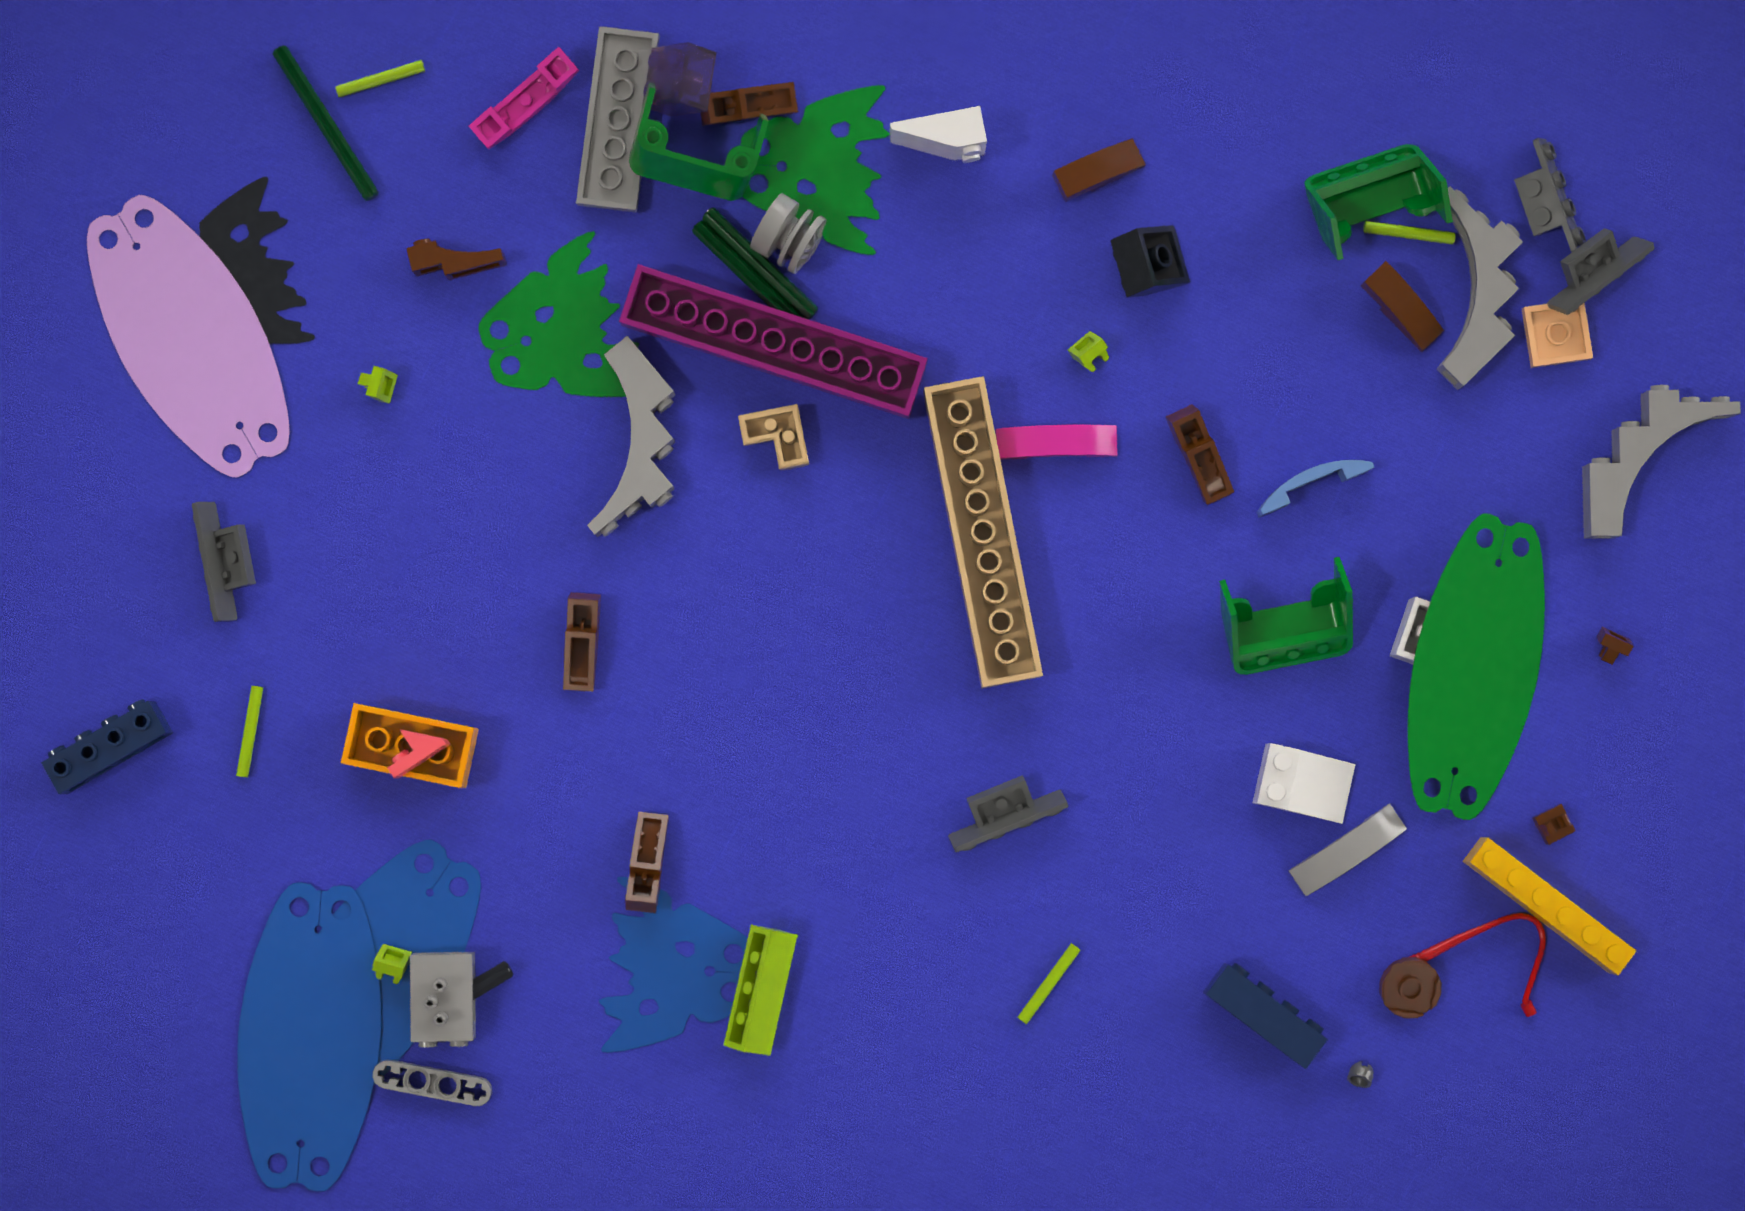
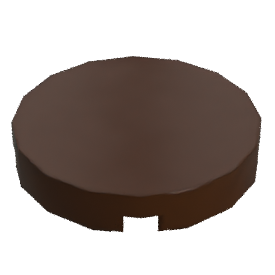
M1404 957L1392 962L1384 970L1379 981V994L1384 1005L1394 1015L1405 1019L1418 1018L1437 1005L1441 996V980L1436 970L1427 961L1417 957Z

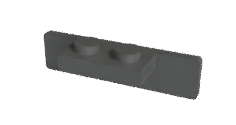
M1537 138L1533 140V144L1542 168L1514 179L1533 235L1539 236L1563 227L1570 250L1573 252L1586 242L1585 234L1581 227H1577L1574 219L1576 215L1574 203L1570 198L1567 199L1565 194L1566 180L1561 170L1557 171L1554 159H1556L1554 146L1544 138Z
M1605 228L1560 261L1568 286L1547 302L1548 307L1566 315L1576 311L1579 306L1592 296L1597 295L1605 286L1622 276L1626 270L1643 260L1647 254L1655 249L1654 243L1638 237H1632L1618 248L1613 231Z
M215 502L192 503L193 520L196 526L199 551L205 573L204 579L207 584L214 622L237 620L232 590L256 584L245 524L221 529Z
M1022 775L967 797V802L976 823L953 832L948 837L955 852L968 851L979 843L989 839H998L1006 832L1018 827H1027L1045 816L1057 815L1069 805L1061 790H1056L1033 800Z

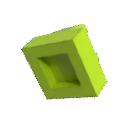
M1091 331L1067 349L1074 360L1091 372L1096 370L1092 360L1097 356L1105 362L1109 359L1106 350L1108 346L1101 337Z
M374 366L372 374L360 373L358 385L367 388L365 395L377 401L390 404L398 375L385 368Z
M382 944L372 967V970L376 973V978L381 980L383 975L387 974L394 976L393 984H398L410 963L412 952Z

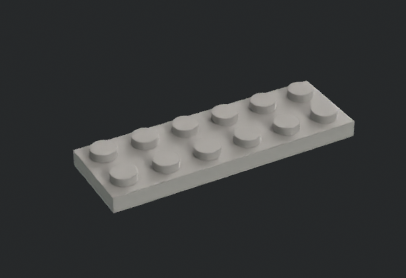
M599 26L576 200L577 206L637 213L642 176L635 174L631 170L629 155L649 82L654 83L659 33Z

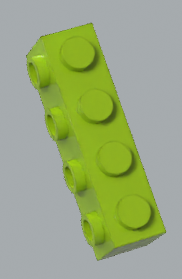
M757 925L750 926L724 1046L746 1053L771 1055L798 935L774 928Z

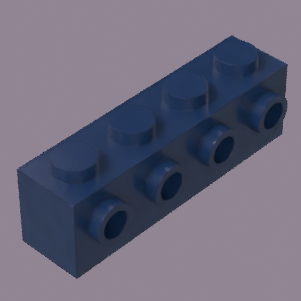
M144 699L138 700L127 707L129 712L120 717L116 714L102 721V727L92 733L91 730H87L74 738L76 743L65 748L62 745L47 754L49 758L41 762L58 794L73 792L173 734L155 701L145 702Z
M1224 963L1203 993L1301 1067L1307 1069L1328 1040L1321 1035L1324 1029L1310 1018L1305 1023L1296 1015L1299 1010L1286 1000L1280 1004L1273 999L1272 995L1275 992L1259 981L1257 985L1253 984L1247 979L1250 973L1237 963H1234L1232 967Z

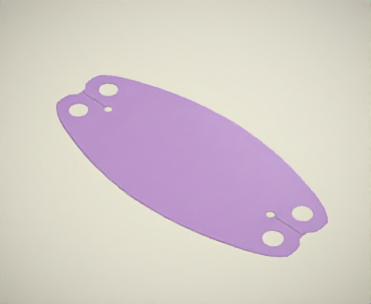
M137 195L124 204L122 212L117 215H104L91 222L87 234L88 259L103 319L127 372L158 416L200 458L219 472L237 478L246 474L252 469L254 461L262 456L273 457L283 452L287 448L289 441V419L282 383L272 350L249 300L217 255L178 216L155 199L145 195ZM148 209L153 213L154 221L149 227L141 228L136 224L135 215L139 210ZM106 230L114 231L118 237L117 244L110 249L103 248L99 243L100 234ZM134 243L140 244L139 250L133 249ZM237 422L243 423L242 429L236 428ZM271 423L277 428V436L273 441L264 442L259 438L258 431L263 424ZM235 444L240 448L241 457L237 462L228 463L223 459L222 451L227 445Z

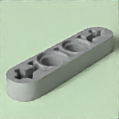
M396 1060L381 1061L373 1070L374 1082L384 1089L471 1106L484 1105L492 1096L491 1083L479 1076ZM387 1066H390L392 1073L401 1074L402 1068H406L403 1086L398 1085L401 1080L400 1078L393 1077L388 1082H385L384 1076L380 1075V1070L382 1071ZM420 1071L425 1075L426 1084L424 1087L414 1088L410 1084L409 1077L412 1072ZM450 1077L455 1080L456 1090L454 1093L445 1094L440 1090L439 1083L442 1078ZM462 1079L467 1080L465 1087L475 1088L477 1083L482 1084L481 1088L486 1091V1095H482L479 1100L474 1099V1093L465 1091L464 1098L459 1097L458 1095L462 1090Z

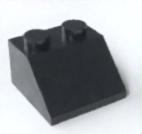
M1174 225L1136 228L1110 240L1113 256L1120 273L1121 284L1127 298L1146 296L1190 283Z

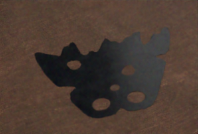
M262 177L240 189L205 216L199 223L200 238L217 255L246 295L265 332L268 343L295 344L314 340L315 335L301 331L302 324L300 322L286 320L277 314L278 311L305 306L307 302L302 296L296 294L294 288L283 283L287 278V270L294 265V262L266 258L267 247L259 245L262 237L281 228L288 222L287 219L280 217L276 211H259L268 183V178ZM246 224L249 232L248 237L240 242L233 240L230 237L231 231L238 225Z

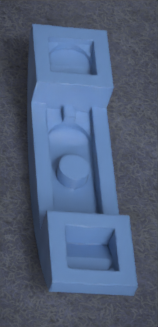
M1340 460L1315 466L1299 473L1277 488L1262 503L1256 513L1260 518L1289 505L1291 502L1287 495L1288 492L1337 472L1341 482H1345L1375 467L1372 462L1364 460Z

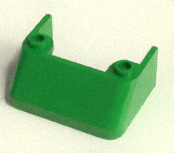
M649 82L629 155L631 170L642 177L729 201L740 199L746 192L758 162L769 122L767 116L760 114L751 147L744 145L733 147L727 154L724 166L666 150L668 141L666 127L661 122L648 118L656 91L655 84Z
M1400 145L1314 174L1304 182L1306 195L1322 240L1337 260L1344 259L1341 244L1351 237V225L1404 207L1409 213L1419 217L1427 216L1431 212L1437 211L1447 224L1453 222L1447 180L1416 145Z
M1340 557L1334 558V579L1317 583L1311 589L1309 601L1252 612V607L1248 600L1231 598L1226 580L1219 581L1221 614L1234 670L1239 674L1248 675L1338 657L1346 654L1353 646V591Z

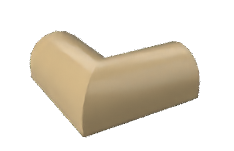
M798 404L738 416L744 446L774 440L779 470H790L809 465Z

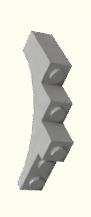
M1449 187L1448 193L1453 224L1462 239L1469 261L1471 292L1469 310L1463 330L1453 349L1438 366L1437 370L1459 390L1515 336L1510 331L1512 329L1511 325L1503 317L1499 316L1497 318L1494 313L1519 289L1515 285L1516 280L1506 270L1501 271L1498 266L1523 241L1519 238L1520 234L1517 229L1511 224H1505L1501 221L1492 228L1486 215L1481 211H1475L1467 204L1469 202L1468 198L1460 190H1453Z
M628 336L604 354L617 374L627 398L631 418V445L627 465L616 491L604 509L587 525L597 537L601 534L606 537L619 526L616 522L625 514L629 518L642 507L640 504L642 500L645 499L651 508L656 504L660 508L673 497L671 492L675 490L674 486L653 462L656 458L662 460L673 451L671 445L675 441L653 414L656 411L662 413L674 403L672 398L676 395Z
M1669 385L1650 386V390L1642 393L1641 426L1638 421L1621 422V427L1611 430L1612 463H1610V458L1591 459L1592 463L1582 466L1584 539H1611L1622 536L1623 514L1630 488L1641 467L1652 453L1673 434L1688 426L1707 420L1732 418L1741 414L1740 402H1730V397L1726 396L1712 397L1711 402H1700V397H1683L1681 402H1679V390H1669Z

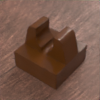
M1602 627L1597 635L1599 643L1603 645L1599 656L1602 661L1613 665L1619 653L1629 656L1634 647L1629 638L1605 627Z
M1557 804L1532 817L1546 845H1550L1576 831L1562 804Z

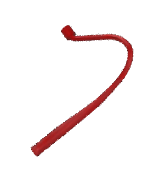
M1514 913L1500 917L1450 937L1410 956L1429 961L1452 947L1504 922L1516 919L1533 922L1539 932V950L1522 998L1523 1003L1520 1006L1526 1017L1537 1013L1529 997L1545 952L1546 936L1541 922L1532 915Z

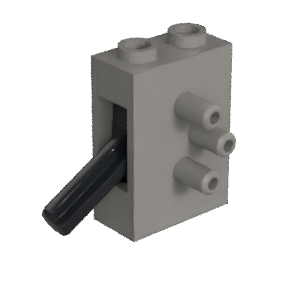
M475 952L411 954V1042H419V1047H437V1042L450 1041L451 1047L468 1046V1041H473L476 1038L475 999L513 977L514 974L510 965L506 961H502L475 978Z

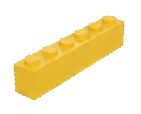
M1480 837L1464 858L1463 862L1609 974L1619 975L1636 953V950L1490 838Z

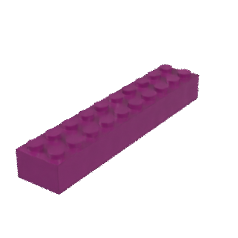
M639 264L637 265L619 323L624 327L906 419L910 417L928 362L926 357Z

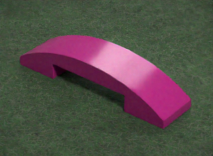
M560 47L536 66L538 69L494 108L490 106L469 125L470 129L487 149H491L523 126L543 109L577 74L579 69Z
M1040 425L996 429L1000 459L1058 456H1117V426Z

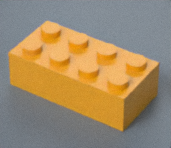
M356 703L353 704L341 764L390 773L387 768L394 764L391 760L394 756L406 749L409 753L413 751L400 731L407 730L447 739L450 745L403 775L404 777L457 788L467 787L479 731L478 728Z

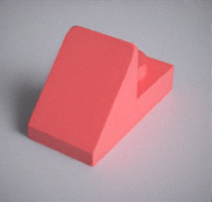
M400 730L413 751L409 753L406 749L391 759L394 764L387 769L393 778H400L449 746L450 743L444 738Z

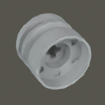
M781 193L761 220L752 238L750 248L766 258H769L777 249L781 250L777 264L782 267L792 257L788 271L796 274L816 251L822 239L826 219L818 216L810 226L809 224L814 214L813 211L807 210L798 219L796 215L799 203Z

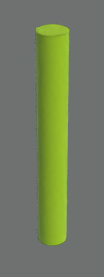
M422 60L335 87L340 98L425 72V67Z
M1365 221L1363 233L1452 245L1455 241V233L1371 221Z
M251 685L236 776L247 778L249 776L264 687Z
M1072 943L1069 945L1017 1018L1028 1024L1081 951Z

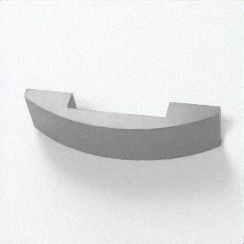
M1389 803L1366 818L1363 823L1288 871L1303 894L1308 896L1361 863L1403 833L1407 828Z

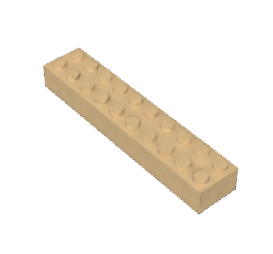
M984 376L924 387L923 394L981 689L1040 678L1043 676Z

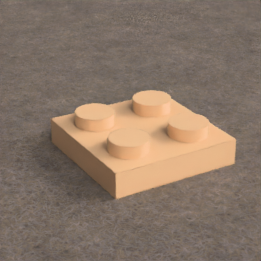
M1585 303L1568 315L1550 309L1548 304L1528 306L1521 309L1531 368L1593 359Z

